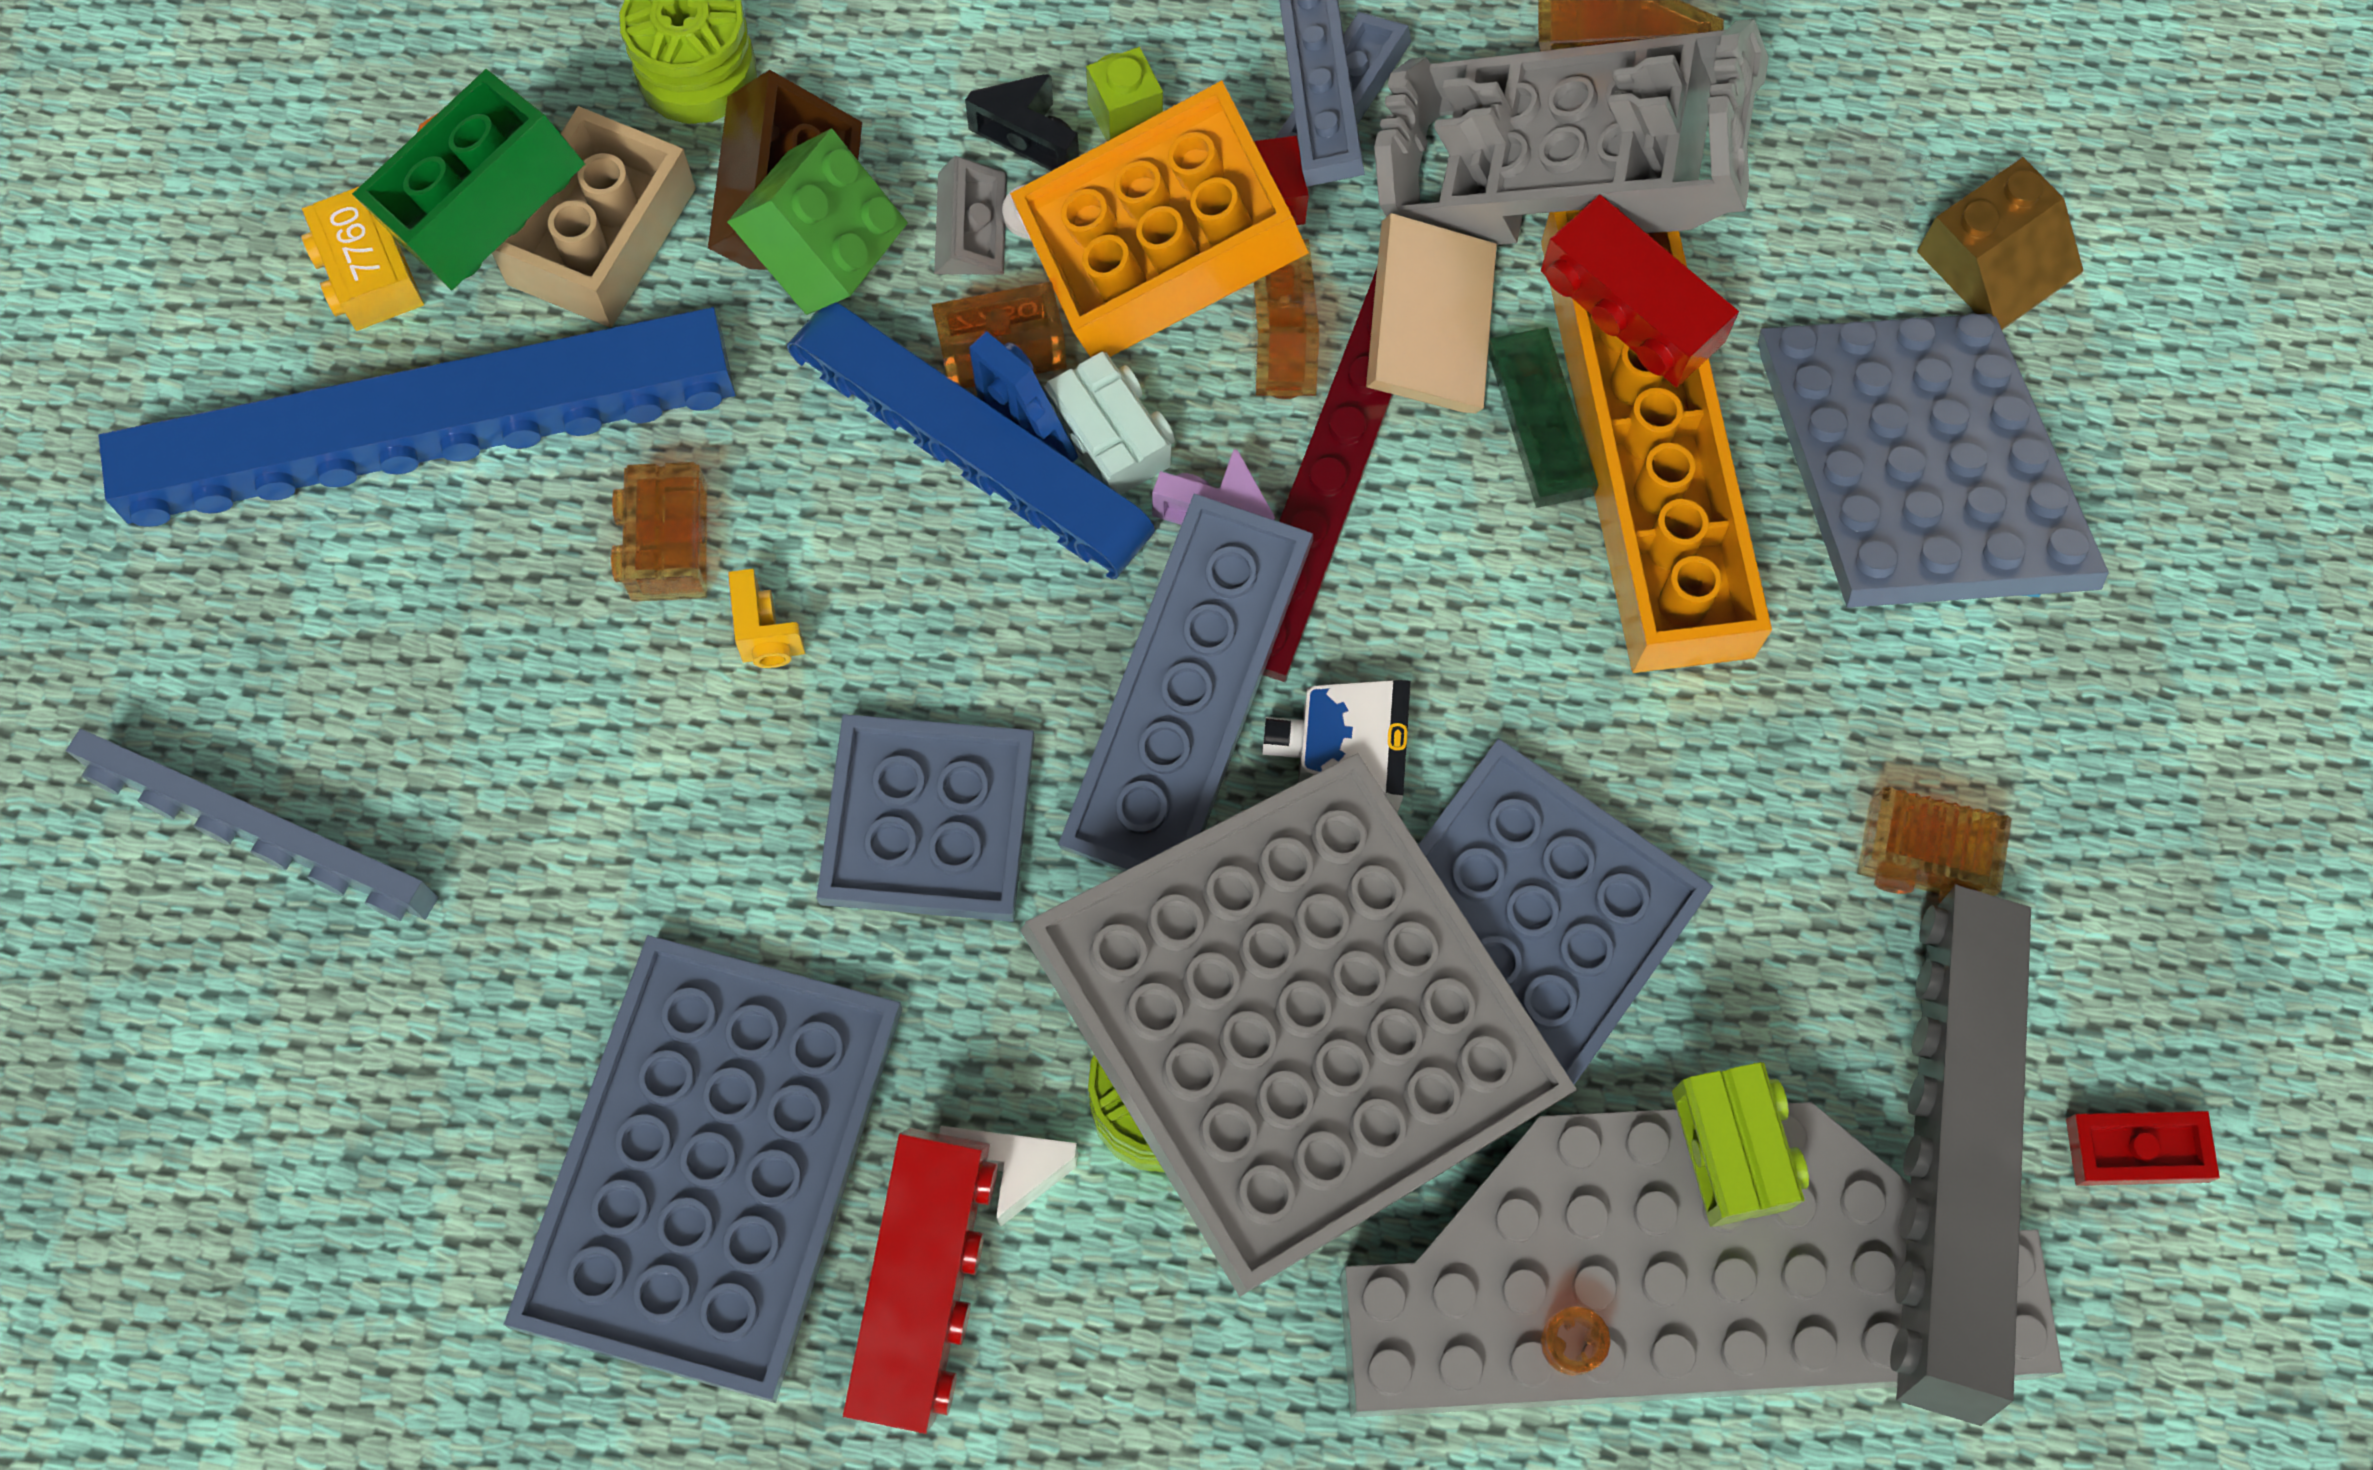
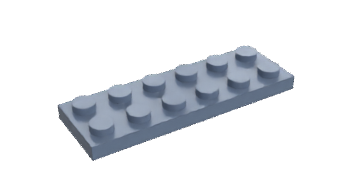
M1195 493L1193 494L1058 843L1062 850L1124 872L1205 830L1312 545L1313 533Z

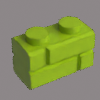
M1764 1062L1691 1076L1683 1079L1672 1090L1710 1227L1785 1212L1805 1201L1802 1189H1807L1809 1186L1807 1164L1798 1147L1789 1148L1782 1121L1787 1120L1789 1115L1787 1097L1778 1079L1769 1080Z

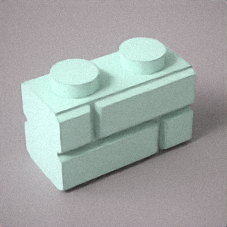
M1102 351L1080 363L1077 369H1069L1047 381L1044 386V392L1076 450L1079 459L1088 472L1096 479L1122 495L1156 476L1160 471L1163 472L1171 467V444L1175 442L1173 432L1159 411L1149 414L1139 400L1142 397L1140 384L1127 365L1117 368L1107 352L1104 353Z

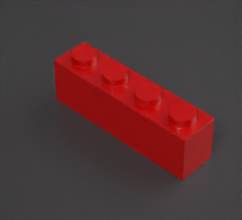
M913 1128L899 1133L843 1417L927 1434L935 1422L937 1414L948 1416L957 1380V1373L946 1371L951 1343L962 1345L971 1306L969 1302L960 1301L965 1273L976 1275L984 1242V1233L973 1231L978 1204H990L997 1177L998 1164L987 1162L990 1144Z

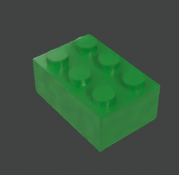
M485 69L356 189L352 195L404 248L452 291L464 279L475 274L481 267L482 262L508 237L518 233L524 227L527 219L547 200L561 192L585 163L541 111L489 70Z

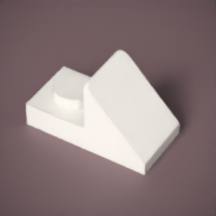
M946 1126L940 1127L939 1134L990 1144L987 1162L997 1163V1171L1003 1172L997 1208L999 1226H1003L1077 1167V1143Z

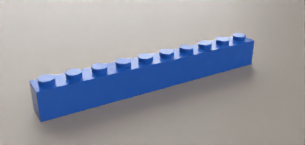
M711 307L98 434L105 500L127 524L134 523L138 526L153 527L167 523L171 518L170 515L192 510L208 514L221 513L229 510L235 501L254 497L272 501L282 500L292 496L296 488L321 484L326 487H344L354 483L358 475L383 471L395 475L406 474L414 471L420 462L445 458L454 462L467 461L478 456L480 450L501 445L514 449L529 448L539 443L541 437L566 432L573 436H586L597 432L602 424L624 419L632 423H647L659 418L662 411L687 406L689 409L696 411L709 410L718 406L722 399L736 396L723 333L715 309Z

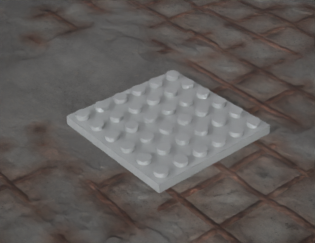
M1358 753L1026 921L1021 929V933L1239 1297L1577 1090Z

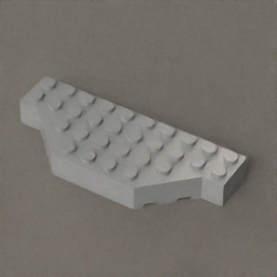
M1812 1102L1788 1103V1119L1783 1120L1782 1125L1789 1148L1798 1147L1807 1164L1809 1186L1807 1189H1802L1805 1201L1785 1212L1710 1227L1677 1109L1540 1116L1416 1263L1346 1266L1340 1275L1350 1418L1897 1387L1898 1372L1891 1369L1890 1354L1894 1338L1901 1329L1902 1304H1898L1895 1300V1284L1898 1273L1906 1259L1907 1239L1901 1238L1899 1223L1904 1205L1910 1198V1183ZM2038 1229L2020 1230L2014 1381L2036 1380L2063 1373Z

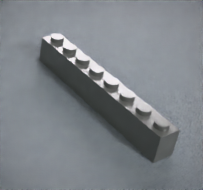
M1955 885L1938 906L1932 905L1927 909L1919 932L1920 942L1926 944V958L1919 972L1915 989L1916 997L1923 1000L1922 1018L1916 1026L1912 1039V1053L1915 1056H1919L1918 1076L1912 1084L1908 1097V1112L1915 1115L1914 1136L1907 1146L1903 1163L1904 1173L1911 1176L1910 1198L1904 1205L1899 1223L1900 1236L1903 1239H1907L1906 1259L1898 1273L1895 1284V1300L1898 1304H1902L1901 1329L1896 1334L1892 1344L1890 1366L1893 1371L1898 1372L1896 1401L1982 1426L2014 1401L2031 907Z

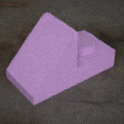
M1234 449L1220 488L1210 486L1207 481L1193 474L1180 473L1172 475L1160 471L1152 492V516L1182 525L1194 493L1275 520V516L1237 449Z

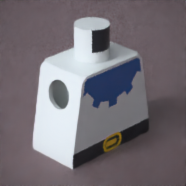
M1377 681L1319 685L1307 688L1303 720L1266 717L1262 755L1300 758L1299 783L1358 753L1398 814L1404 794L1411 681Z

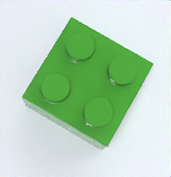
M832 128L787 151L727 221L806 315L851 296L908 224L906 219Z

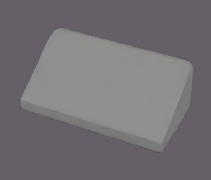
M954 156L938 173L934 274H1004L1005 223L1002 206L1006 198V172Z

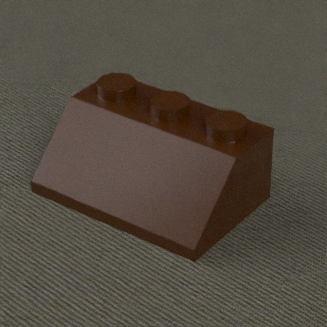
M770 69L729 95L726 104L708 249L748 269L767 270L727 221L787 151L831 128L856 159L859 160L863 122Z

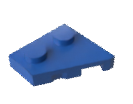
M986 331L969 347L977 398L1071 462H1074L1078 458V454L1034 374L1033 365L1029 358L1013 343L1007 342L1003 345Z

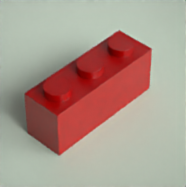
M1599 194L1549 240L1541 272L1546 276L1551 287L1560 295L1571 297L1591 314L1595 324L1604 333L1618 337L1638 355L1640 362L1648 371L1655 375L1663 376L1676 388L1726 342L1739 311L1602 195Z

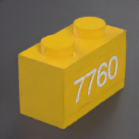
M359 187L301 208L311 231L301 235L303 244L315 268L325 267L329 280L320 283L325 299L334 316L346 314L356 331L424 306L399 242L352 195Z

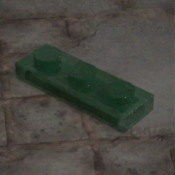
M1548 327L1490 338L1488 355L1536 508L1595 496L1599 485Z

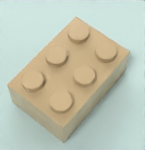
M578 106L562 130L561 135L584 161L585 165L571 178L569 184L561 192L547 200L527 219L524 227L515 235L508 237L492 255L508 286L612 328L694 193L696 186L684 148Z

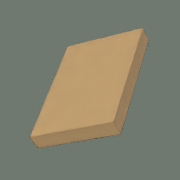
M1390 213L1382 220L1367 388L1464 413L1476 414L1484 409L1496 243Z

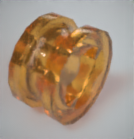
M1580 1306L1567 1307L1551 1317L1543 1327L1540 1339L1542 1353L1548 1364L1558 1372L1569 1376L1584 1375L1600 1366L1608 1356L1611 1344L1609 1329L1603 1319L1593 1310ZM1575 1322L1587 1328L1584 1340L1593 1346L1592 1354L1589 1358L1585 1352L1578 1354L1575 1357L1576 1361L1564 1355L1566 1342L1557 1336L1562 1324L1567 1331L1575 1326Z

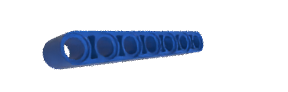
M836 302L817 310L787 343L790 355L799 365L803 366L807 362L823 373L820 377L821 380L847 398L853 394L869 405L866 411L892 429L896 430L898 427H901L916 438L913 442L915 445L943 463L947 459L964 471L960 476L989 496L993 492L1000 495L1012 504L1008 509L1037 529L1043 525L1058 535L1060 538L1057 542L1085 562L1088 563L1092 559L1109 571L1106 574L1108 578L1117 579L1154 534V524L1132 502Z

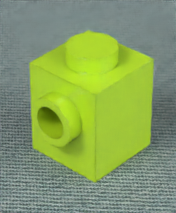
M1140 46L1123 53H1110L1100 58L1097 62L1086 66L1087 103L1106 141L1163 112V91Z

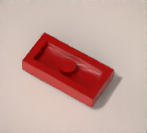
M2209 1111L2074 1114L2066 1119L2076 1186L2210 1183L2220 1179Z

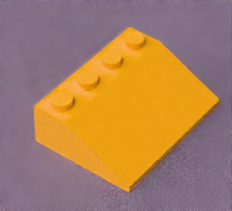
M1222 80L1010 193L1068 322L1090 358L1102 351L1104 353L1107 352L1109 357L1309 253L1293 216Z

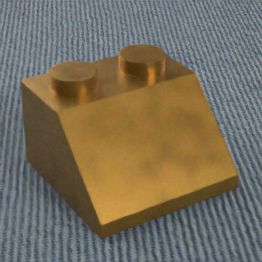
M2024 157L1939 214L1917 250L1922 258L1976 314L1996 316L2002 330L2084 271L2064 197Z

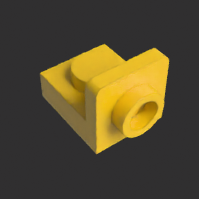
M754 568L729 571L734 635L742 662L753 661V664L757 667L777 668L788 664L791 661V656L805 654L804 641L799 624L797 622L776 624L771 589L760 591Z

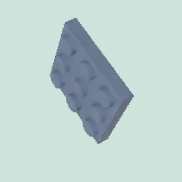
M843 714L816 897L819 905L1014 922L1035 740L1034 730Z

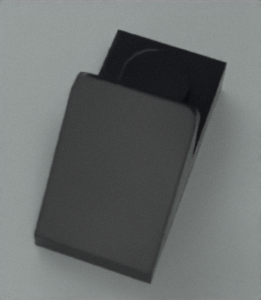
M1042 74L974 90L965 99L968 129L1050 171L1079 157L1078 132L1072 130L1060 118L1045 116L1053 105L1051 75Z

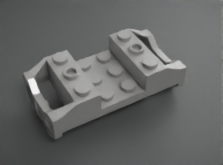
M1755 19L1735 21L1727 30L1434 64H1430L1427 57L1411 58L1390 73L1388 87L1393 95L1386 96L1385 104L1392 115H1387L1386 119H1381L1380 127L1382 131L1377 134L1375 141L1379 206L1386 217L1393 213L1493 242L1497 245L1518 242L1522 215L1583 210L1599 194L1613 206L1618 207L1625 216L1646 233L1692 230L1725 213L1743 212L1746 210L1749 190L1747 144L1754 98L1757 90L1765 83L1769 59ZM1453 115V118L1437 120L1440 116ZM1709 118L1712 179L1699 180ZM1435 121L1434 128L1447 149L1449 157L1440 202L1421 204L1418 174L1423 151H1426L1428 143L1426 139L1428 126Z

